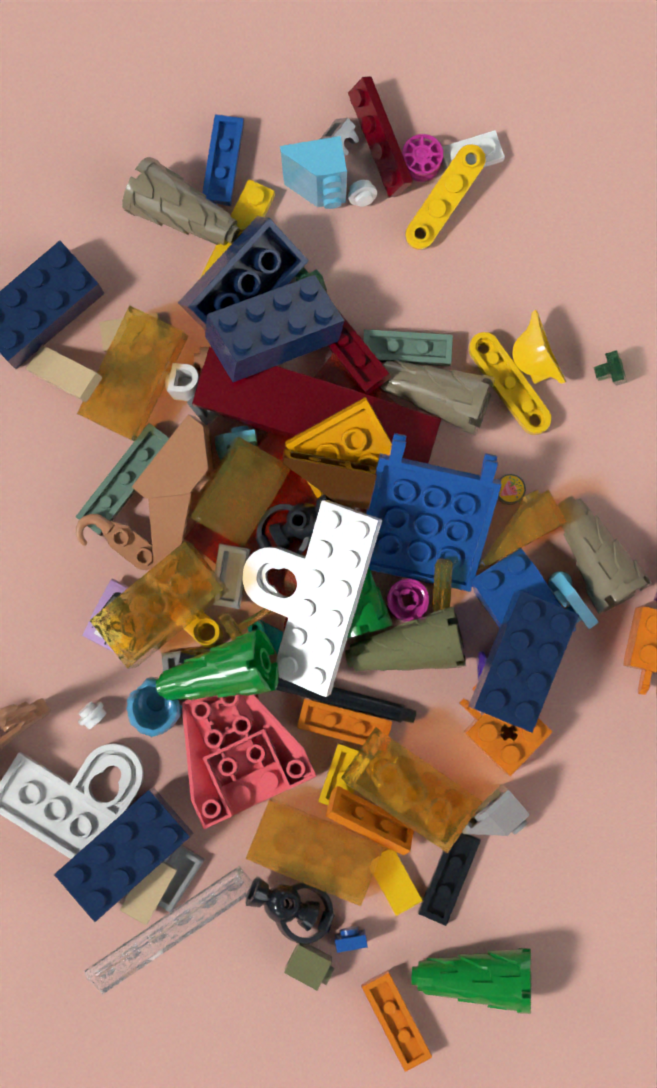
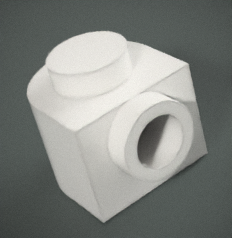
M172 363L171 372L167 374L165 380L167 392L174 400L189 401L195 395L200 374L192 365Z

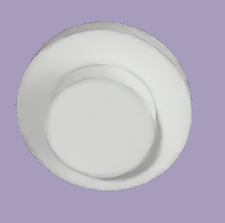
M369 180L356 181L349 188L348 198L353 205L367 206L377 196V189Z
M91 701L78 713L81 716L78 723L81 726L85 725L88 729L94 727L106 715V711L103 709L104 705L101 702L94 704Z

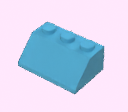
M341 136L280 146L285 186L316 207L324 206L325 209H334L341 206V203H346L347 168Z

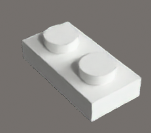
M496 130L442 146V161L445 170L463 146L469 144L477 145L484 151L486 157L484 167L502 162L505 157ZM469 154L466 156L465 159L468 164L476 163L474 155Z

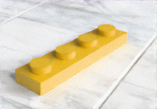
M248 179L230 216L237 220V227L240 228L237 238L257 216L265 217L275 197L274 190ZM228 242L225 246L221 244L215 246L201 277L228 249L231 243Z

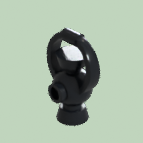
M323 493L316 500V505L303 502L297 505L279 504L269 508L262 515L257 526L256 541L260 549L273 547L268 536L265 534L269 520L278 512L290 510L287 515L286 524L282 522L269 525V531L278 547L284 549L290 547L294 537L304 540L299 550L295 553L305 556L309 548L322 500L336 502Z
M257 876L253 880L246 896V906L260 908L264 905L266 914L276 922L280 932L287 939L299 944H310L321 939L326 933H329L335 917L329 895L320 886L309 882H300L291 886L280 884L269 889V884ZM300 889H309L315 892L322 899L325 906V911H323L317 928L319 931L305 938L292 933L286 923L296 918L298 924L306 931H309L317 920L320 903L317 901L302 903L301 896L297 891Z

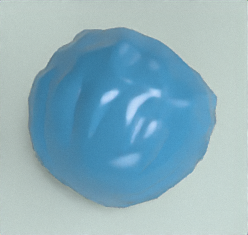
M158 677L146 678L137 690L129 694L126 710L130 724L138 732L149 737H155L167 732L174 726L182 714V706L178 699L166 700L158 694L156 689Z

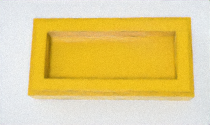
M387 848L366 860L396 916L423 901L395 851Z

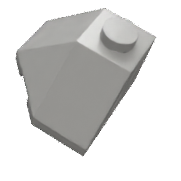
M500 785L457 827L463 834L508 836L512 832L515 835L527 825L528 822L525 819L530 814L509 789Z

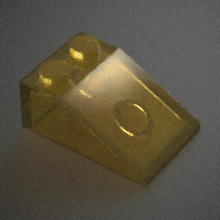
M236 437L232 440L190 518L243 547L277 495L290 468L267 452L240 437Z
M537 489L518 501L520 506L512 513L481 558L478 566L479 571L554 531L567 522L549 490L540 493Z

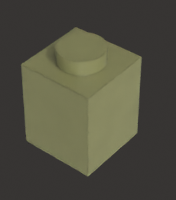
M297 943L285 966L284 973L318 991L321 983L327 985L333 974L334 968L331 966L332 956L310 944Z

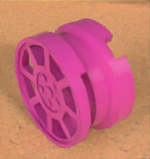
M415 135L408 139L403 147L402 155L412 180L417 182L429 181L441 169L443 148L440 142L431 135Z

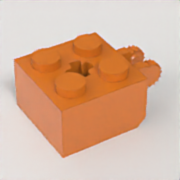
M645 606L635 608L623 666L642 670L638 686V694L646 695L649 690L652 673L657 674V609Z
M463 698L459 702L475 719L463 733L510 777L553 732L539 718L533 733L483 712L479 713L477 710L468 707L469 700ZM503 725L513 726L514 730L512 732L514 734L511 738L505 737L503 739L501 737V734L504 733L501 731Z

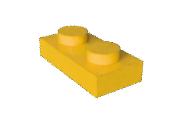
M338 743L318 802L328 805L331 791L337 786L354 793L367 753Z

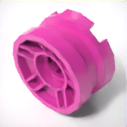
M402 579L390 588L386 598L387 608L390 614L398 620L408 622L418 619L427 611L429 605L428 592L419 581ZM405 595L412 596L413 604L404 606L402 597Z

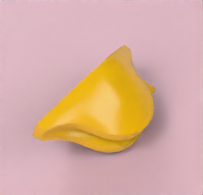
M534 310L531 313L529 326L514 343V362L522 372L531 375L534 384L551 377L561 384L567 381L549 345L538 310Z

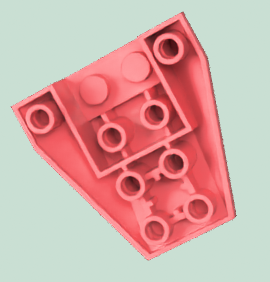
M240 694L221 698L213 696L197 700H187L181 703L191 802L203 829L211 827L239 812L316 777L304 748L255 695L246 696Z

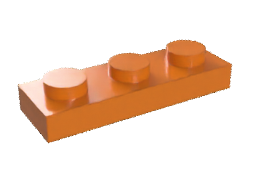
M304 698L297 728L385 751L393 721Z
M339 786L331 791L325 817L403 856L410 852L415 828L414 824Z
M389 970L361 984L404 1071L407 1072L431 1059L432 1054Z

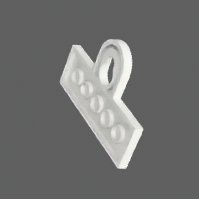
M322 500L306 557L281 547H267L257 550L246 561L243 569V585L248 596L257 605L288 617L276 659L280 678L325 697L331 695L382 519L329 500ZM287 568L293 572L297 580V589L291 597L283 596L275 586L268 582L267 573L270 569L280 570Z
M116 743L106 744L89 754L70 783L24 753L19 752L0 781V815L72 859L129 808L144 780L142 761L137 753L128 746ZM114 765L121 771V778L118 782V794L110 802L99 801L92 794V780L95 775L103 773L108 766Z

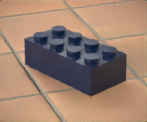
M257 216L183 296L178 304L205 330L207 314L287 285L309 260L270 218Z
M61 240L0 291V353L15 369L36 353L41 345H45L104 294L99 283Z
M312 275L207 314L205 337L232 382H236L338 342L344 319L317 277Z
M523 591L514 592L468 707L533 733L579 615Z
M152 787L59 869L54 876L90 918L96 922L188 840L193 832L159 792Z

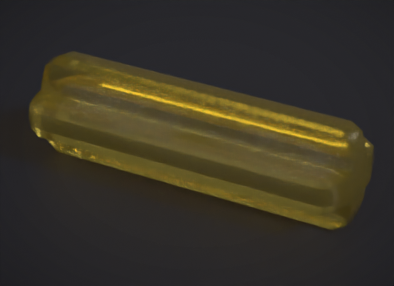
M440 558L435 564L433 612L450 607L453 563L449 559Z

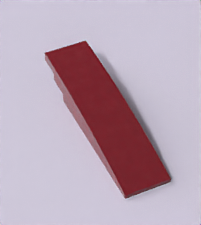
M210 346L192 401L194 407L222 414L225 418L252 425L256 429L293 438L366 397L391 442L394 433L406 435V445L402 458L429 464L441 422L439 418L278 366L232 382Z

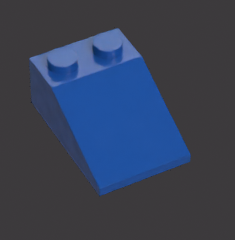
M519 548L470 580L475 596L499 628L512 596L516 591H523L563 608L539 570L522 548Z

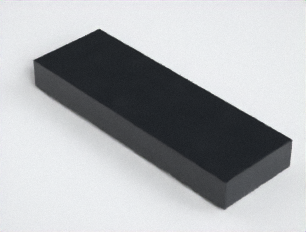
M454 827L451 828L417 912L419 915L447 926L481 839L470 834H463L461 830Z

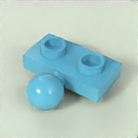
M563 571L554 572L549 577L548 586L564 607L570 605L566 610L579 615L577 623L582 620L588 629L599 623L572 587L570 575Z

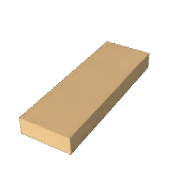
M41 345L26 368L33 375L84 402L88 401L102 379L93 370L44 345Z

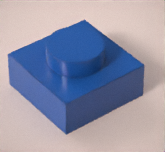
M358 926L343 928L340 930L341 934L335 935L337 953L368 947L365 929L359 930Z

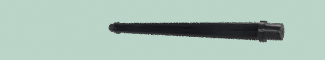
M182 650L178 663H185L184 660L203 653ZM279 677L278 685L275 689L339 707L369 713L400 723L402 721L414 723L416 717V710L405 708L403 704L336 687L332 688L331 695L325 697Z

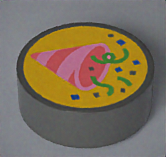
M507 474L499 479L502 485L498 500L507 505L518 503L525 495L526 487L524 481L515 474Z

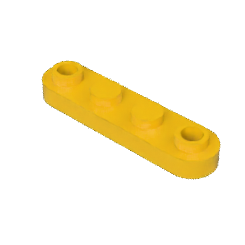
M473 144L463 146L424 201L405 232L406 242L411 248L423 250L432 244L482 171L486 157L484 151L479 146ZM469 154L474 155L476 163L468 164L465 159L466 156ZM423 229L426 233L425 238H416L415 231Z
M488 332L476 334L469 344V354L483 374L495 378L494 390L522 429L530 435L544 433L551 424V414L498 339ZM480 345L487 346L488 353H480L478 347ZM530 417H538L540 424L532 425Z

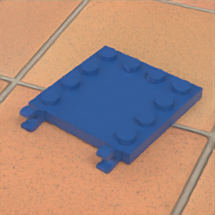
M394 433L390 455L380 453L369 510L367 509L366 514L382 519L369 564L370 570L471 592L472 584L470 580L476 576L502 485L501 480L494 478L498 462H496L497 456L485 453L480 475L404 459L402 457L406 445V435Z

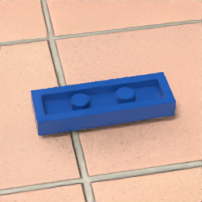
M217 114L214 116L202 191L206 198L214 204L231 206L244 129V118Z

